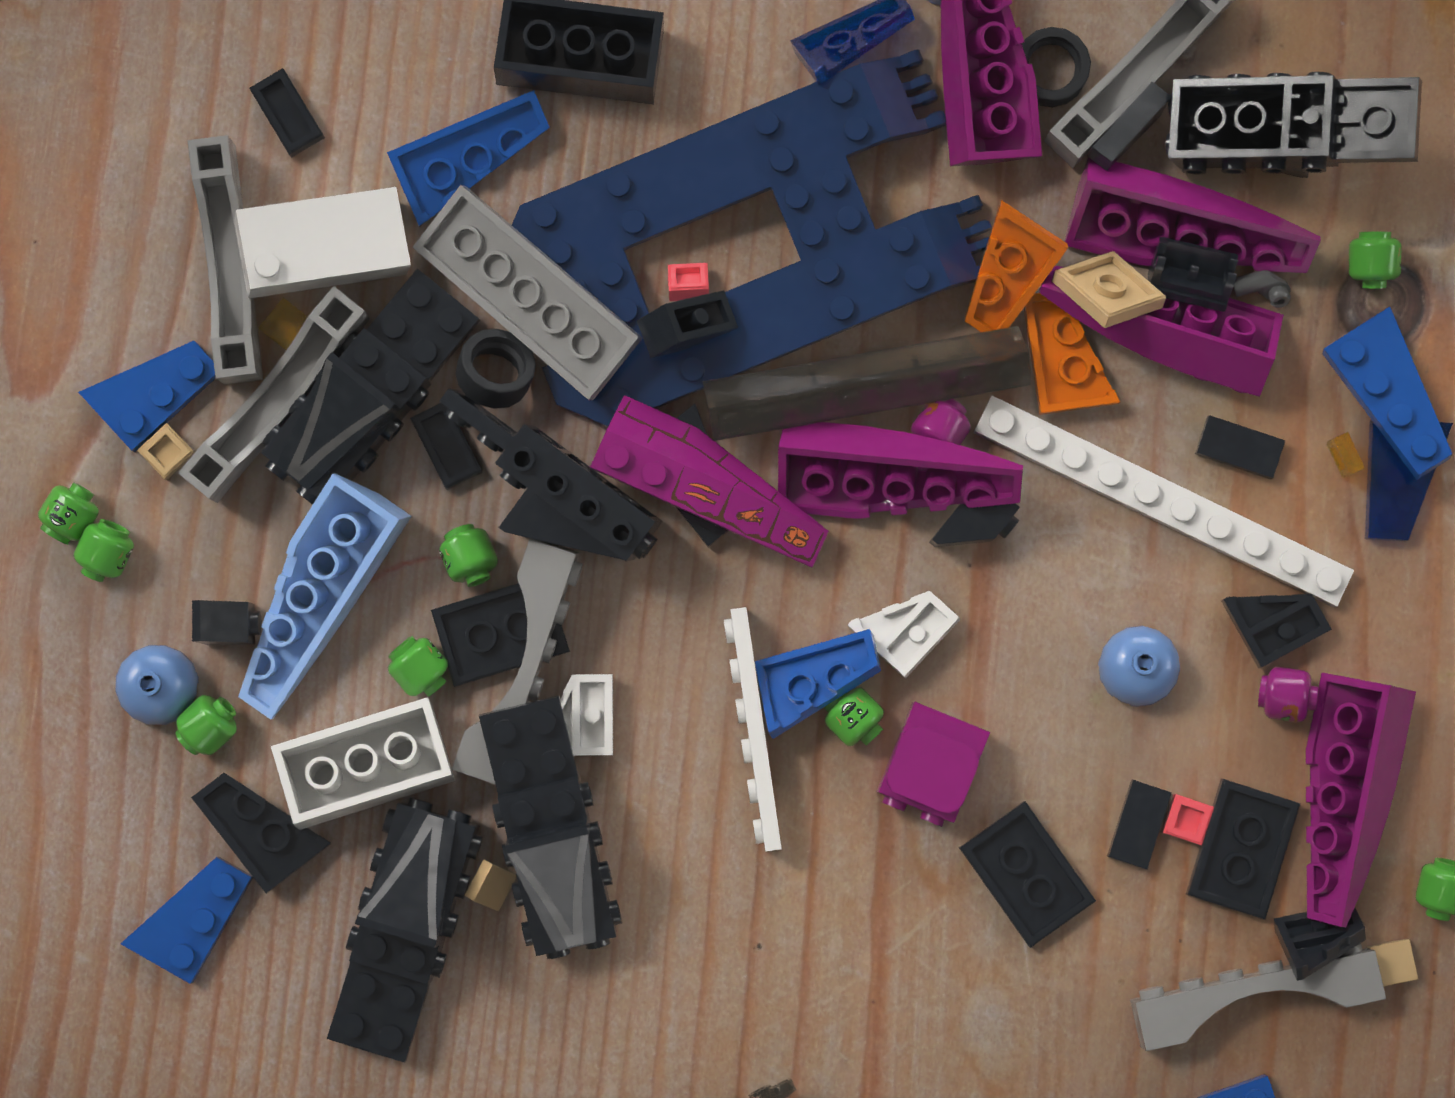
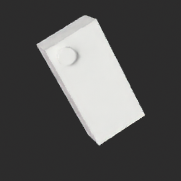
M397 187L238 209L235 211L234 225L248 299L403 276L407 274L411 266Z
M428 697L271 746L293 824L299 830L455 781L436 715Z

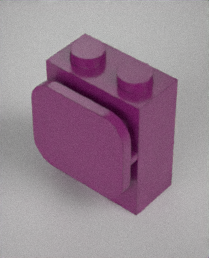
M912 702L876 791L885 795L882 803L904 812L907 805L922 810L921 819L940 827L943 826L945 820L954 823L977 771L978 762L990 732L918 702Z

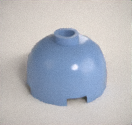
M1145 626L1128 627L1113 635L1103 647L1098 663L1100 680L1107 692L1119 701L1134 707L1152 705L1165 698L1176 685L1180 672L1179 655L1172 641L1159 630Z
M148 645L132 652L122 662L116 675L115 692L121 707L133 719L150 725H167L176 721L177 717L193 703L197 694L199 677L193 663L181 651L166 645Z

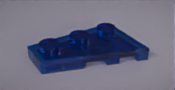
M876 0L790 41L796 56L817 84L820 85L915 20L911 6L906 0Z
M1372 420L1369 422L1365 539L1408 541L1435 469L1416 480ZM1439 422L1447 439L1453 423Z

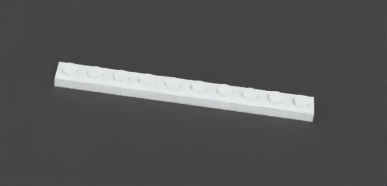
M994 396L990 397L973 432L1305 594H1312L1314 598L1332 607L1338 606L1354 572L1353 569Z

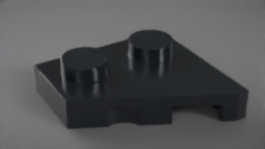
M1354 908L1346 928L1307 918V912L1274 918L1275 933L1297 981L1305 979L1366 940L1365 926L1356 908Z

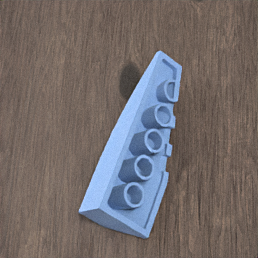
M334 473L331 475L289 542L286 551L288 555L282 573L278 575L274 587L276 591L270 609L265 614L261 627L263 630L257 648L253 651L238 696L240 699L269 719H274L371 581L412 517L410 514L375 491Z

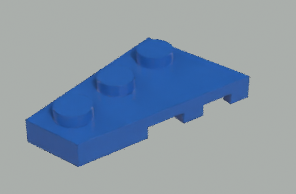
M191 341L78 393L130 450L136 452L161 427L168 423L216 379L214 361L197 342Z
M870 629L754 661L769 735L772 739L776 738L881 671L874 635Z
M216 857L120 944L189 984L193 983L251 883L252 875L221 857Z

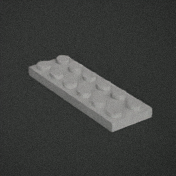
M464 185L458 187L413 246L418 253L588 400L595 399L643 339Z

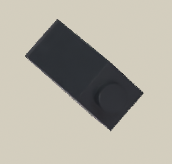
M724 290L666 303L637 320L650 358L685 350L738 328Z
M1016 503L968 508L966 504H960L929 543L934 547L991 542L998 534L1005 539L1019 522V519L1014 514L1020 507Z
M192 600V642L205 645L255 644V635H261V612L255 611V604L235 601Z

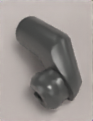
M1256 271L1236 277L1234 284L1236 297L1258 292L1270 300V304L1275 308H1282L1289 304L1291 300V288L1288 283L1271 271Z

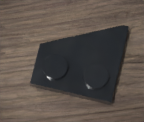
M1312 594L1233 596L1221 600L1258 668L1266 666L1332 630Z

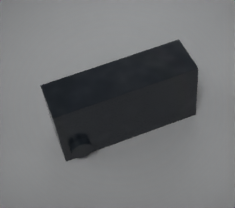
M504 0L494 61L496 85L654 105L664 34V12L569 0Z

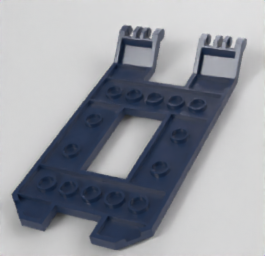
M913 50L897 57L860 63L520 205L512 226L641 337L642 334L637 320L650 312L625 252L629 248L764 192L773 190L801 261L725 292L738 325L737 329L685 350L655 358H650L644 339H642L594 400H588L549 365L542 367L556 404L605 426H609L624 395L656 409L941 291L976 282L980 266H976L972 255L986 250L989 237L971 244H967L966 240L991 230L992 226L990 221L986 219L975 223L970 228L961 229L957 218L982 210L983 204L979 195L957 203L923 210L875 229L847 161V158L880 144L924 135L946 125L945 111L939 110L931 113L926 118L916 119L912 110L936 102L939 98L936 89L914 97H907L908 94L931 85L933 82L930 75L923 74L905 83H901L898 73L917 68L923 64L924 60L920 50Z

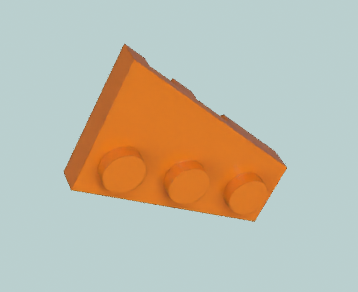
M1001 200L965 314V322L998 343L1067 251L1068 244Z
M1035 293L1024 307V315L1039 415L1119 404L1120 400L1103 372L1104 369L1084 335L1085 331L1079 320L1069 315L1042 294Z

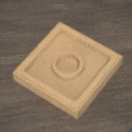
M1114 251L1055 270L1052 279L1056 286L1104 328L1161 309L1166 299V296Z

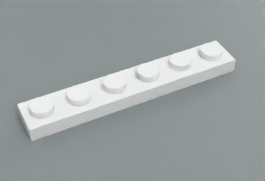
M747 608L730 609L731 619H724L727 643L735 642L737 658L729 659L733 683L741 682L743 698L735 699L738 722H747L749 735L748 739H741L744 763L753 762L755 779L747 780L750 804L759 803L761 819L753 820L756 844L764 843L765 851L780 850L782 848Z

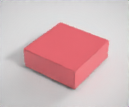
M708 264L668 265L669 301H679L709 294Z
M1174 794L1161 832L1202 846L1214 807Z

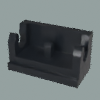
M1160 236L1148 271V281L1161 291L1167 299L1225 312L1237 276L1234 271L1238 262V254Z

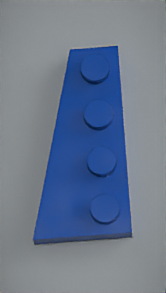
M533 90L387 152L419 227L441 211L460 185H464L469 189L547 131L550 126Z
M1390 306L1323 349V356L1416 480L1451 458L1452 451Z

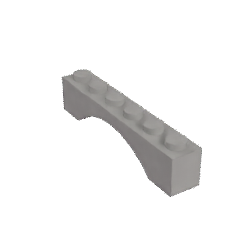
M1176 0L1117 65L1049 131L1044 142L1074 168L1151 82L1156 83L1235 0Z
M228 135L187 140L191 175L201 219L208 267L211 302V344L215 378L224 385L264 380L254 298L248 299L234 225L235 211L243 209L236 145Z
M333 286L307 317L286 352L244 404L215 433L202 443L178 474L206 497L218 503L265 447L263 440L271 429L276 425L281 427L291 414L288 411L294 401L302 394L307 396L315 384L314 379L322 369L329 354L333 352L338 357L342 354L340 347L353 332L358 334L371 319L368 314Z
M529 539L517 574L527 614V643L522 664L513 685L499 705L492 711L529 703L530 700L537 701L544 682V678L538 677L543 662L550 663L557 644V640L551 639L555 624L563 625L570 606V602L564 600L568 586H576L582 571L583 564L577 562L579 552L553 543ZM479 721L464 731L452 770L495 784Z
M1360 943L1310 976L1299 981L1296 980L1290 965L1283 966L1282 960L1259 964V971L1243 975L1242 969L1218 973L1219 980L1204 983L1202 977L1178 982L1180 989L1164 992L1163 986L1142 989L1139 991V998L1130 999L1140 1047L1145 1051L1187 1043L1198 1027L1215 1012L1238 999L1262 992L1279 990L1307 992L1324 997L1346 1008L1384 1000L1386 995L1376 952L1368 948L1362 949Z

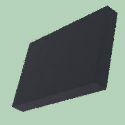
M519 583L431 610L454 687L521 667L527 643V614L524 596ZM556 623L551 639L557 640L552 657L570 652L563 626Z
M1221 779L1213 803L1214 810L1202 846L1200 845L1186 895L1266 919L1301 803Z
M1026 801L1020 803L959 847L1029 948L1096 901Z

